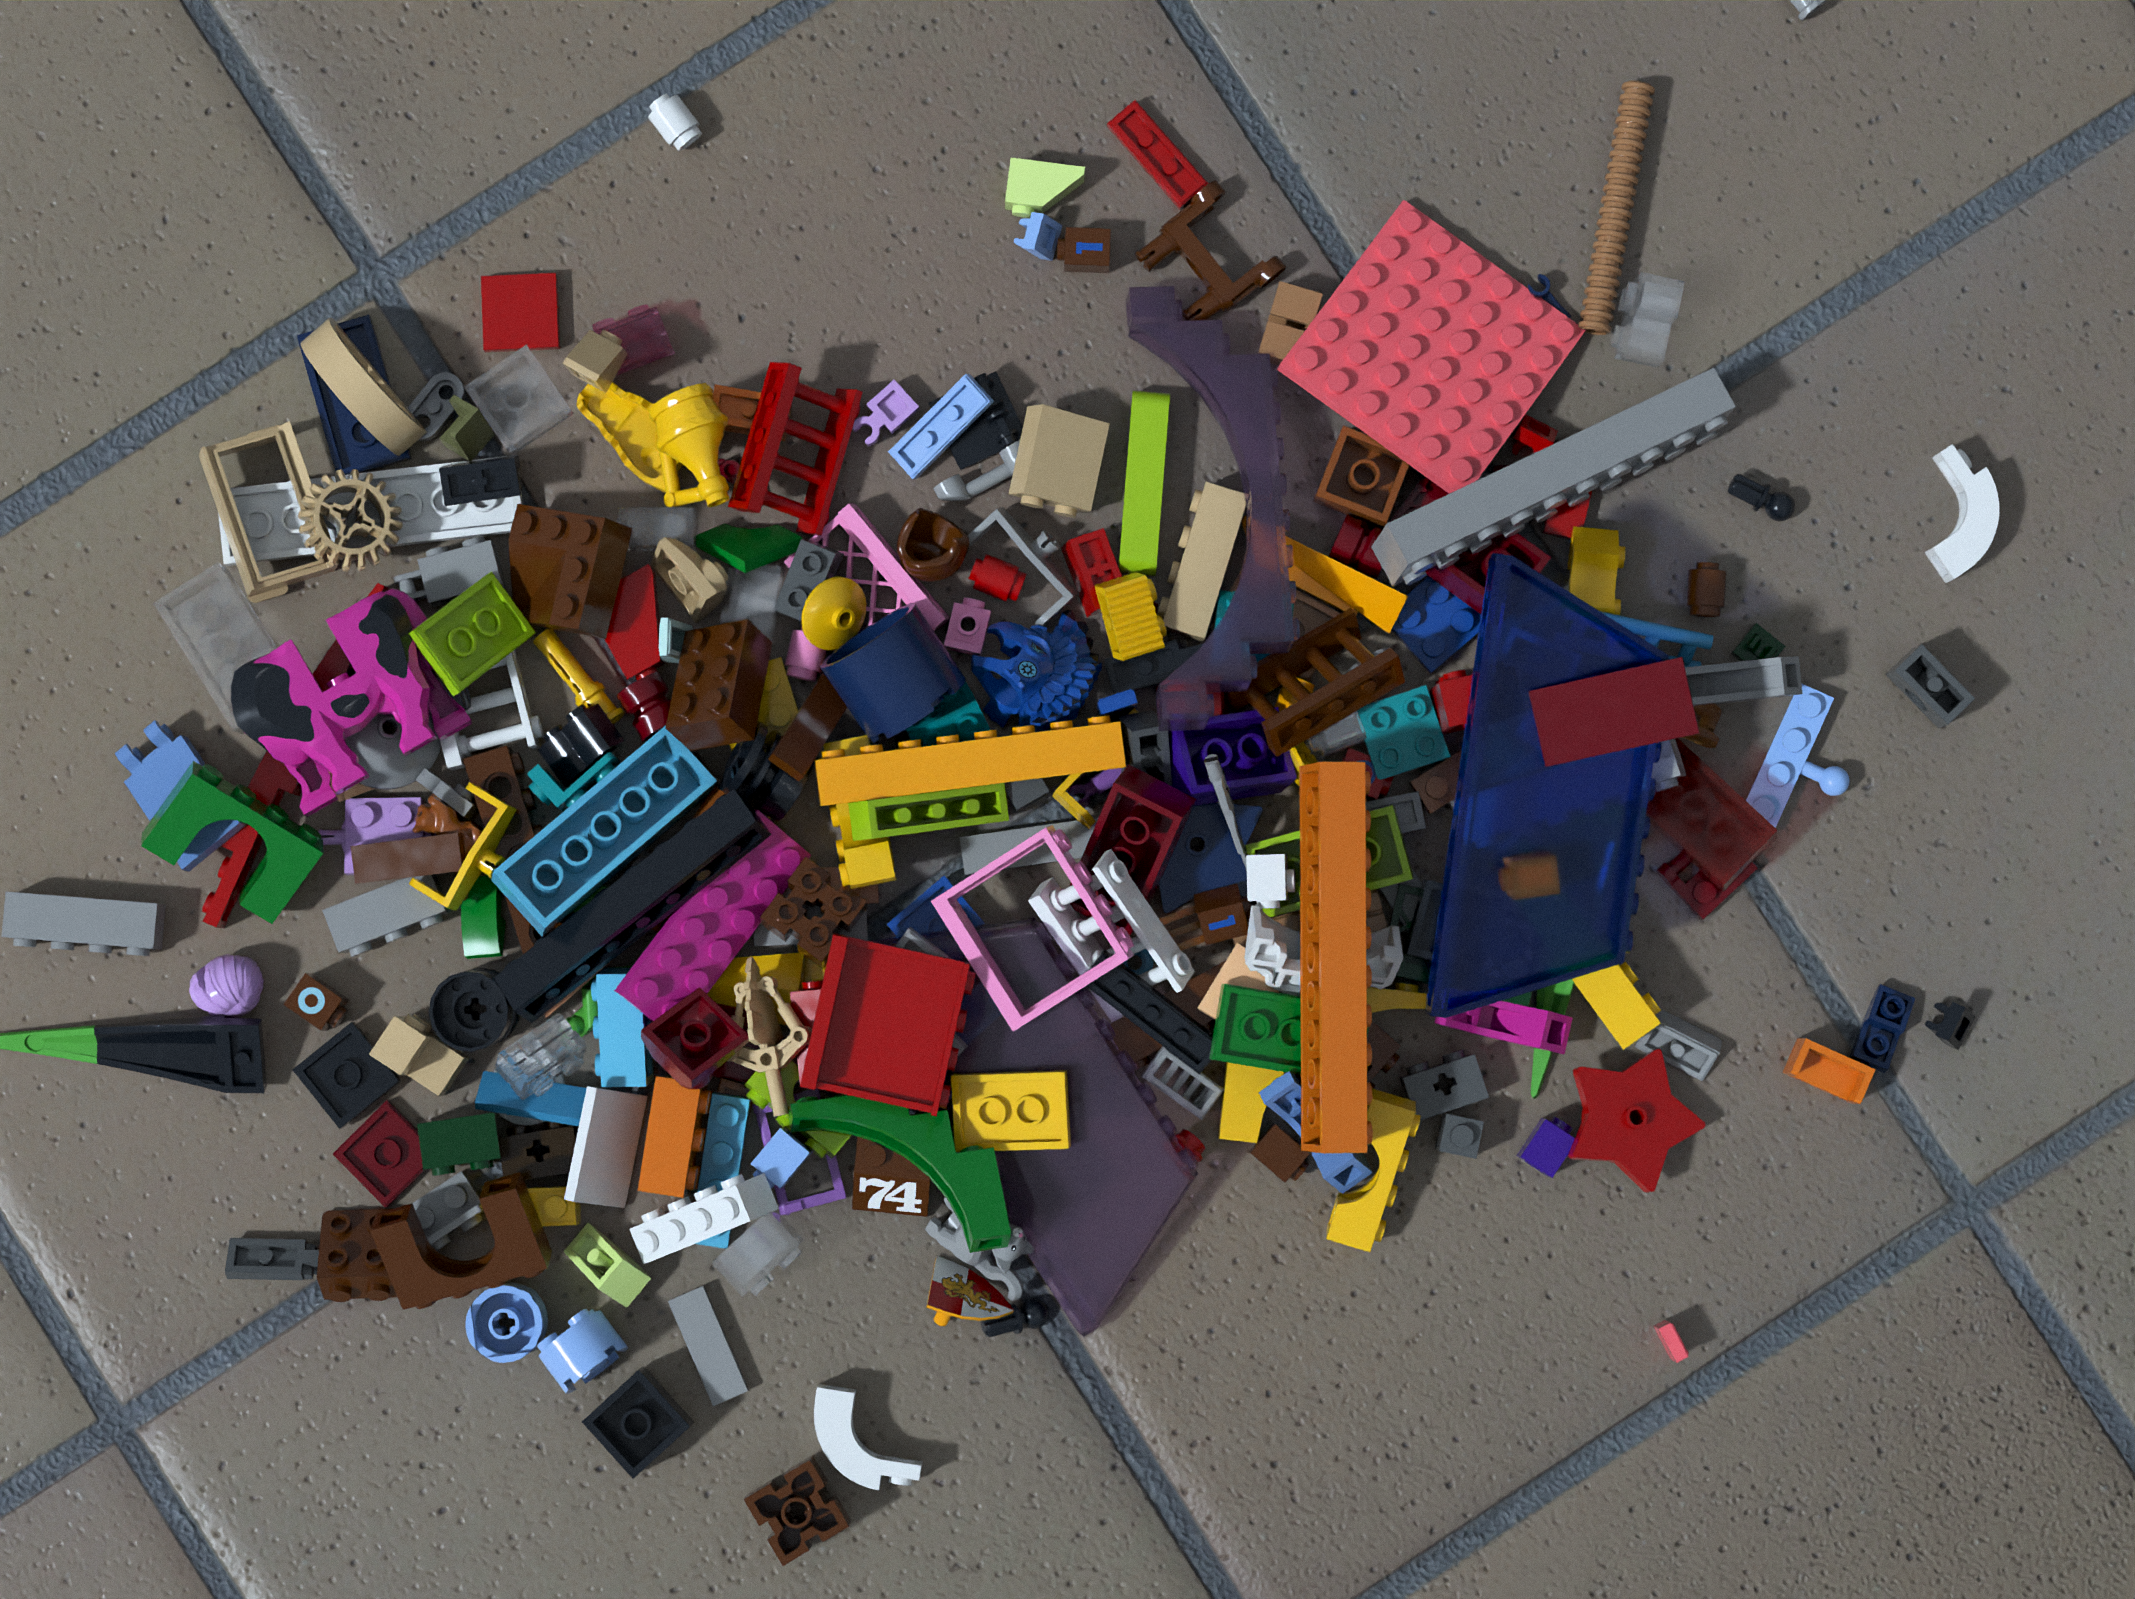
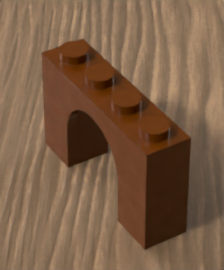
M521 1172L484 1182L479 1200L492 1230L495 1246L487 1254L477 1259L467 1261L454 1260L437 1252L427 1240L413 1204L376 1214L370 1232L403 1310L412 1307L417 1309L427 1308L440 1299L447 1297L454 1299L462 1298L475 1289L486 1286L488 1288H497L507 1283L510 1279L520 1276L532 1278L548 1269L552 1250Z

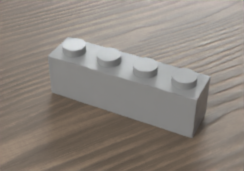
M6 891L1 937L14 938L13 946L36 947L37 940L51 941V949L74 950L75 943L89 944L88 952L112 953V946L127 947L126 955L150 956V949L162 950L166 905Z

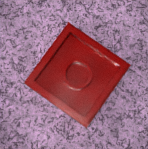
M556 273L481 276L483 350L485 353L560 349L558 280Z

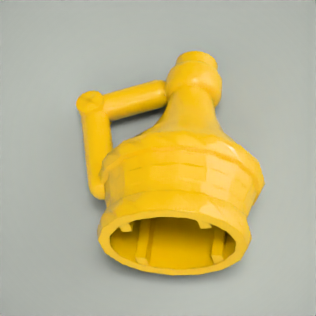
M706 383L695 384L677 390L654 403L650 407L649 416L656 423L657 449L659 450L666 490L664 504L667 507H678L706 500L708 507H715L729 500L727 493L729 485L726 478L720 474L718 457L719 447L725 428L728 425V417L720 411L714 402L713 389ZM676 461L682 463L694 474L699 482L697 487L681 490Z

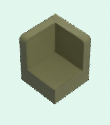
M453 395L449 402L459 417L443 433L440 440L445 447L471 462L495 434L478 408Z

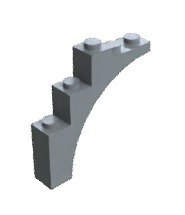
M1799 656L1685 667L1694 706L1803 694ZM1598 675L1558 677L1557 684Z

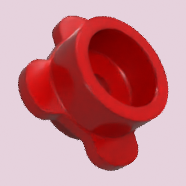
M1182 1129L1179 1134L1175 1133L1167 1140L1171 1145V1153L1182 1163L1196 1165L1203 1159L1201 1154L1204 1152L1205 1146L1190 1131Z

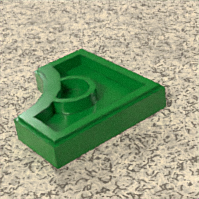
M724 523L697 534L696 547L746 574L795 553L803 538L778 524L766 528L747 529Z

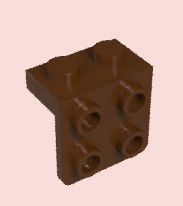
M392 1208L326 1211L322 1215L317 1280L324 1300L346 1302L350 1299L369 1298L374 1301H383L388 1298L397 1297L370 1232L376 1214L391 1210Z

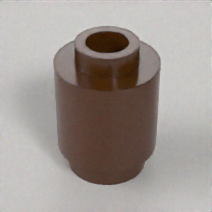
M1697 562L1696 569L1688 570L1687 606L1690 607V616L1720 617L1721 608L1725 607L1726 571L1719 570V563Z

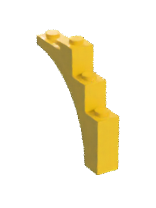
M1396 983L1395 990H1380L1376 987L1367 988V1004H1370L1372 1013L1389 1009H1425L1427 994L1418 993L1419 985ZM1226 1062L1218 1138L1257 1143L1263 1114L1267 1107L1259 1092L1270 1085L1276 1078L1281 1077L1285 1072Z

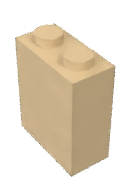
M1044 404L1027 406L1009 495L1020 497V504L1033 508H1043V504L1055 507L1054 513L1061 516L1075 518L1078 512H1091L1110 423Z

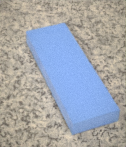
M965 374L888 452L912 479H917L994 400L970 374Z

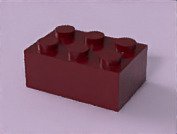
M1518 533L1508 538L1501 534L1492 538V544L1484 550L1472 554L1471 550L1459 554L1460 559L1449 567L1440 570L1436 565L1425 572L1497 627H1500L1551 559L1549 555Z

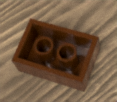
M749 619L685 631L665 729L690 751L754 740L772 641Z

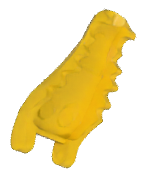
M614 382L611 383L606 393L587 384L577 398L576 406L578 410L598 427L605 440L615 449L624 465L646 484L666 494L659 450L657 449L656 423L649 416V410L653 403L641 396L624 391ZM676 461L677 470L679 471L683 464Z

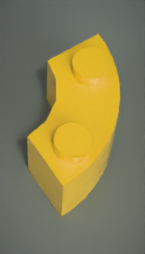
M1573 526L1567 569H1570L1569 592H1565L1564 608L1568 604L1620 615L1621 600L1615 599L1617 569H1623L1625 546H1619L1618 530ZM1564 619V633L1569 632L1573 621ZM1588 624L1584 634L1607 636L1609 629Z

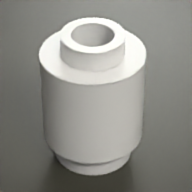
M666 93L649 106L652 112L648 119L669 146L674 145L678 151L684 150L702 135L698 128L699 122L678 95L669 97Z

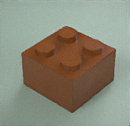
M1343 425L1313 502L1346 515L1350 514L1383 529L1388 521L1409 464L1367 434Z

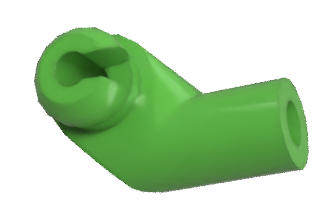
M591 985L581 988L583 1007L573 1014L572 1017H568L564 1021V1031L570 1037H583L593 1030V1020L595 1016H598L597 1001L592 1000Z

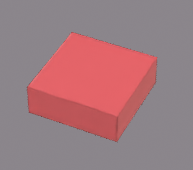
M1663 1320L1653 1326L1672 1361L1678 1363L1689 1357V1353L1673 1323Z

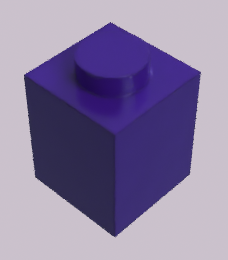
M1555 1116L1551 1121L1541 1118L1516 1156L1547 1177L1553 1178L1569 1154L1575 1138L1569 1135L1573 1128Z

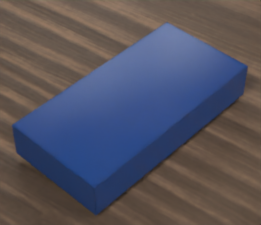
M1129 689L1099 699L1097 702L1099 717L1110 715V718L1131 712L1134 708L1137 710L1138 701L1134 690Z

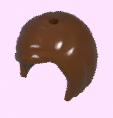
M918 508L909 515L899 532L897 540V554L901 559L903 568L912 577L927 582L944 580L955 574L960 569L969 549V537L962 529L948 518L923 508Z

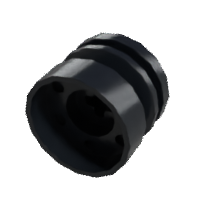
M757 721L754 740L739 742L732 750L720 782V790L728 794L731 790L735 789L746 800L755 791H758L754 809L779 821L787 814L800 795L812 771L814 761L800 781L794 779L768 760L781 739V733L773 730L767 735L768 726Z
M479 967L451 975L438 985L430 1000L429 1017L434 1032L442 1042L455 1050L472 1052L500 1043L512 1034L520 1020V1015L513 1010L494 979L500 972L495 969ZM479 1002L481 1005H486L487 1010L480 1014L479 1011H473L472 1005Z

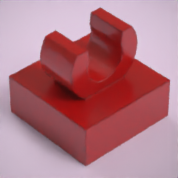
M1525 414L1513 437L1516 441L1512 453L1517 455L1520 448L1524 445L1532 447L1534 453L1553 445L1558 430Z

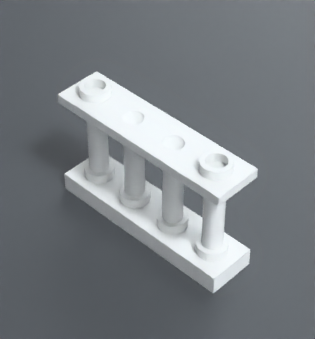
M515 650L491 668L494 669L507 665L512 687L472 697L471 707L466 710V713L471 714L517 702L522 723L468 738L465 735L459 736V732L440 741L448 769L455 771L465 768L463 759L470 757L471 752L526 738L528 747L531 749L540 748L538 738L544 736L541 721L538 715L532 716Z
M1112 849L1105 851L1092 869L1095 874L1092 875L1093 881L1089 885L1094 892L1103 887L1106 889L1116 904L1112 907L1114 913L1110 915L1113 922L1115 923L1125 918L1137 936L1131 938L1134 943V947L1130 948L1135 954L1147 949L1158 967L1138 976L1151 986L1167 979L1176 993L1182 991L1195 972L1189 958L1181 952L1131 879L1125 864L1118 860ZM1052 877L1041 882L1028 902L1077 973L1082 975L1104 950L1092 934L1100 930V927L1093 916L1083 920L1070 905V903L1081 898L1074 886L1062 889ZM1113 948L1106 950L1112 955L1115 954ZM1090 990L1111 1022L1124 1017L1119 1011Z

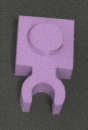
M892 380L866 404L872 414L869 417L862 416L854 421L852 430L856 432L862 426L871 427L872 434L864 441L869 447L878 441L880 430L884 426L893 434L920 408L895 380Z

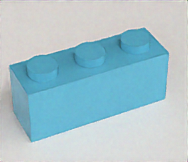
M604 968L596 974V979H593L591 983L592 1000L597 1001L598 1016H595L593 1020V1035L595 1039H599L600 1053H597L595 1056L596 1076H601V1087H647L654 1080L653 1057L641 1039V1030L649 1025L652 1020L614 991L631 968Z

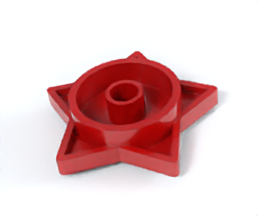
M1658 1048L1650 1051L1621 1072L1583 1066L1574 1068L1573 1075L1583 1109L1582 1122L1568 1157L1575 1160L1615 1163L1645 1193L1655 1191L1668 1149L1705 1127L1703 1120L1671 1094L1661 1049ZM1630 1113L1634 1116V1124L1630 1120Z

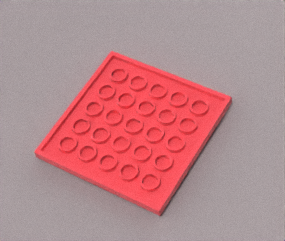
M1403 200L1280 363L1277 370L1450 494L1480 478L1586 330H1581L1576 322L1541 297L1533 296L1523 284L1410 203Z

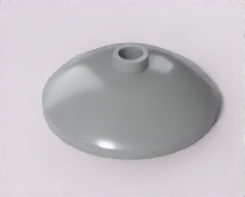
M430 710L429 727L437 739L406 757L399 747L402 727L392 714H378L362 731L346 738L345 741L348 747L359 757V765L364 767L370 776L360 782V784L375 789H397L412 784L424 768L429 770L440 752L441 742L434 730ZM386 722L392 723L395 726V733L391 735L386 734L382 729V725Z

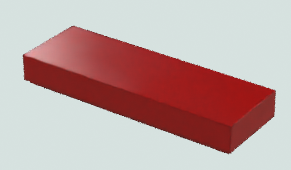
M1136 100L1107 123L1109 130L1179 210L1188 204L1202 188L1208 185L1203 176Z

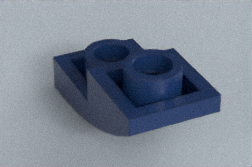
M1882 984L1878 985L1862 1021L1849 1058L1885 1073L1889 1069L1899 1036L1905 1031L1915 998Z

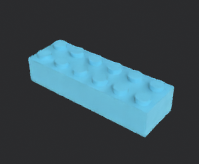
M666 725L493 871L491 881L542 937L706 798L715 787L717 780L687 747L665 729Z

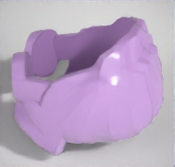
M226 954L214 958L192 976L189 993L196 1006L208 1012L210 1016L225 1015L226 1018H239L251 1012L258 1004L264 979L260 967L251 958Z

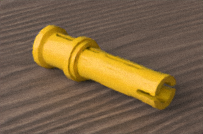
M546 629L533 640V644L543 653L548 662L576 695L575 704L578 707L584 704L588 709L599 704L613 725L624 716L625 711L622 708H617L605 694V686L598 681L594 682L553 629Z

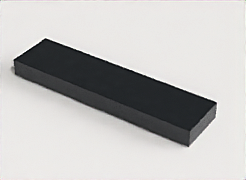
M1104 949L1086 972L1112 956V954ZM1123 963L1087 985L1090 990L1198 1074L1211 1062L1209 1057L1213 1034Z

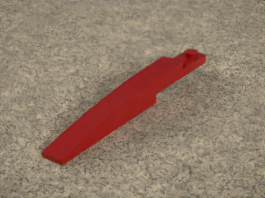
M377 583L367 597L380 591L386 592L390 589ZM337 639L313 673L323 692L329 689L327 683L343 673H348L349 677H351L355 672ZM266 751L247 787L255 793L257 800L267 806L270 804L279 806L285 791L300 796L302 792L300 783L288 771L285 764L274 759L268 751ZM248 824L221 845V847L233 851L231 858L226 857L218 871V878H221L216 892L211 891L202 908V912L206 913L202 922L216 928H225L240 895V890L244 886L264 841L261 835Z

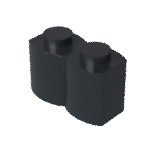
M584 704L577 707L565 717L568 723L564 727L560 724L543 736L546 743L538 751L564 787L574 783L608 752L612 753L624 742L623 737L599 704L588 709Z

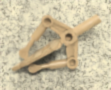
M753 957L747 958L745 973H747L746 982H739L734 986L737 1004L735 1015H732L731 1018L743 1029L745 1017L742 1015L745 1003L748 1038L754 1045H759L760 1049L744 1046L727 1061L735 1062L758 1073L765 1072L773 1115L777 1117L789 1114L780 1069L786 1068L806 1045H809L812 1028L803 1026L789 1002L785 1003L776 989L778 986L777 979L773 976L762 978L757 963ZM770 996L774 998L779 1006L777 1010L791 1030L790 1035L783 1041H781L783 1038L781 1026H779L774 1010L775 1006Z

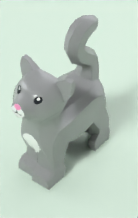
M945 1197L944 1202L952 1211L951 1216L944 1223L939 1218H932L925 1230L940 1245L951 1251L958 1259L974 1266L988 1279L1005 1282L1009 1289L1007 1298L1010 1301L1019 1300L1023 1293L1024 1285L1019 1275L1010 1269L1011 1262L1022 1254H1031L1035 1250L1032 1244L1027 1241L1022 1228L1010 1224L1011 1237L1008 1247L970 1253L962 1226ZM992 1252H993V1254H994V1257H995V1259H996V1264H997L998 1266H996V1265L993 1264V1262H992V1259H991V1256H990Z

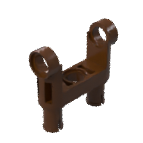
M1217 180L1202 188L1191 199V203L1161 226L1159 236L1141 250L1135 252L1136 258L1140 263H1144L1143 267L1148 272L1152 271L1155 266L1173 252L1179 253L1207 287V293L1188 308L1181 311L1186 321H1191L1190 326L1194 330L1199 329L1203 323L1220 310L1223 312L1229 311L1258 287L1263 288L1271 283L1287 268L1276 255L1267 262L1262 260L1233 283L1190 230L1194 224L1215 209L1213 205L1226 193Z

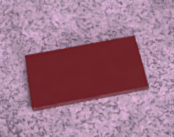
M1683 657L1529 691L1545 767L1700 733Z

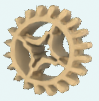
M352 469L349 479H346L343 470H337L335 473L336 482L327 474L323 475L321 482L324 488L313 483L309 490L314 497L304 496L301 501L309 509L300 510L298 513L299 519L310 522L301 525L299 533L313 535L305 541L304 545L306 548H311L317 544L320 547L314 555L317 560L321 559L325 553L330 555L331 557L327 563V566L330 568L334 567L337 559L343 560L342 570L346 572L350 569L351 561H355L356 568L359 571H363L366 567L365 558H367L370 564L376 566L380 562L377 552L382 556L388 557L391 549L386 543L396 545L399 541V537L391 531L401 530L403 525L401 521L391 519L402 512L401 507H389V504L396 498L395 493L383 496L381 492L386 487V483L381 481L376 488L370 484L373 480L372 473H368L364 481L358 480L359 472L357 469ZM339 493H356L352 502L346 505H340L335 502L332 505L325 503L328 498ZM366 498L377 509L381 527L375 525V520L366 515L364 511ZM355 505H357L358 508L355 512L357 518L355 522L359 521V523H354L346 535H343L346 519H341V517L346 518L352 512ZM320 514L325 515L326 520L335 526L337 531L335 542L330 540L323 531L320 523ZM359 535L367 538L370 535L377 538L365 547H345L349 538Z

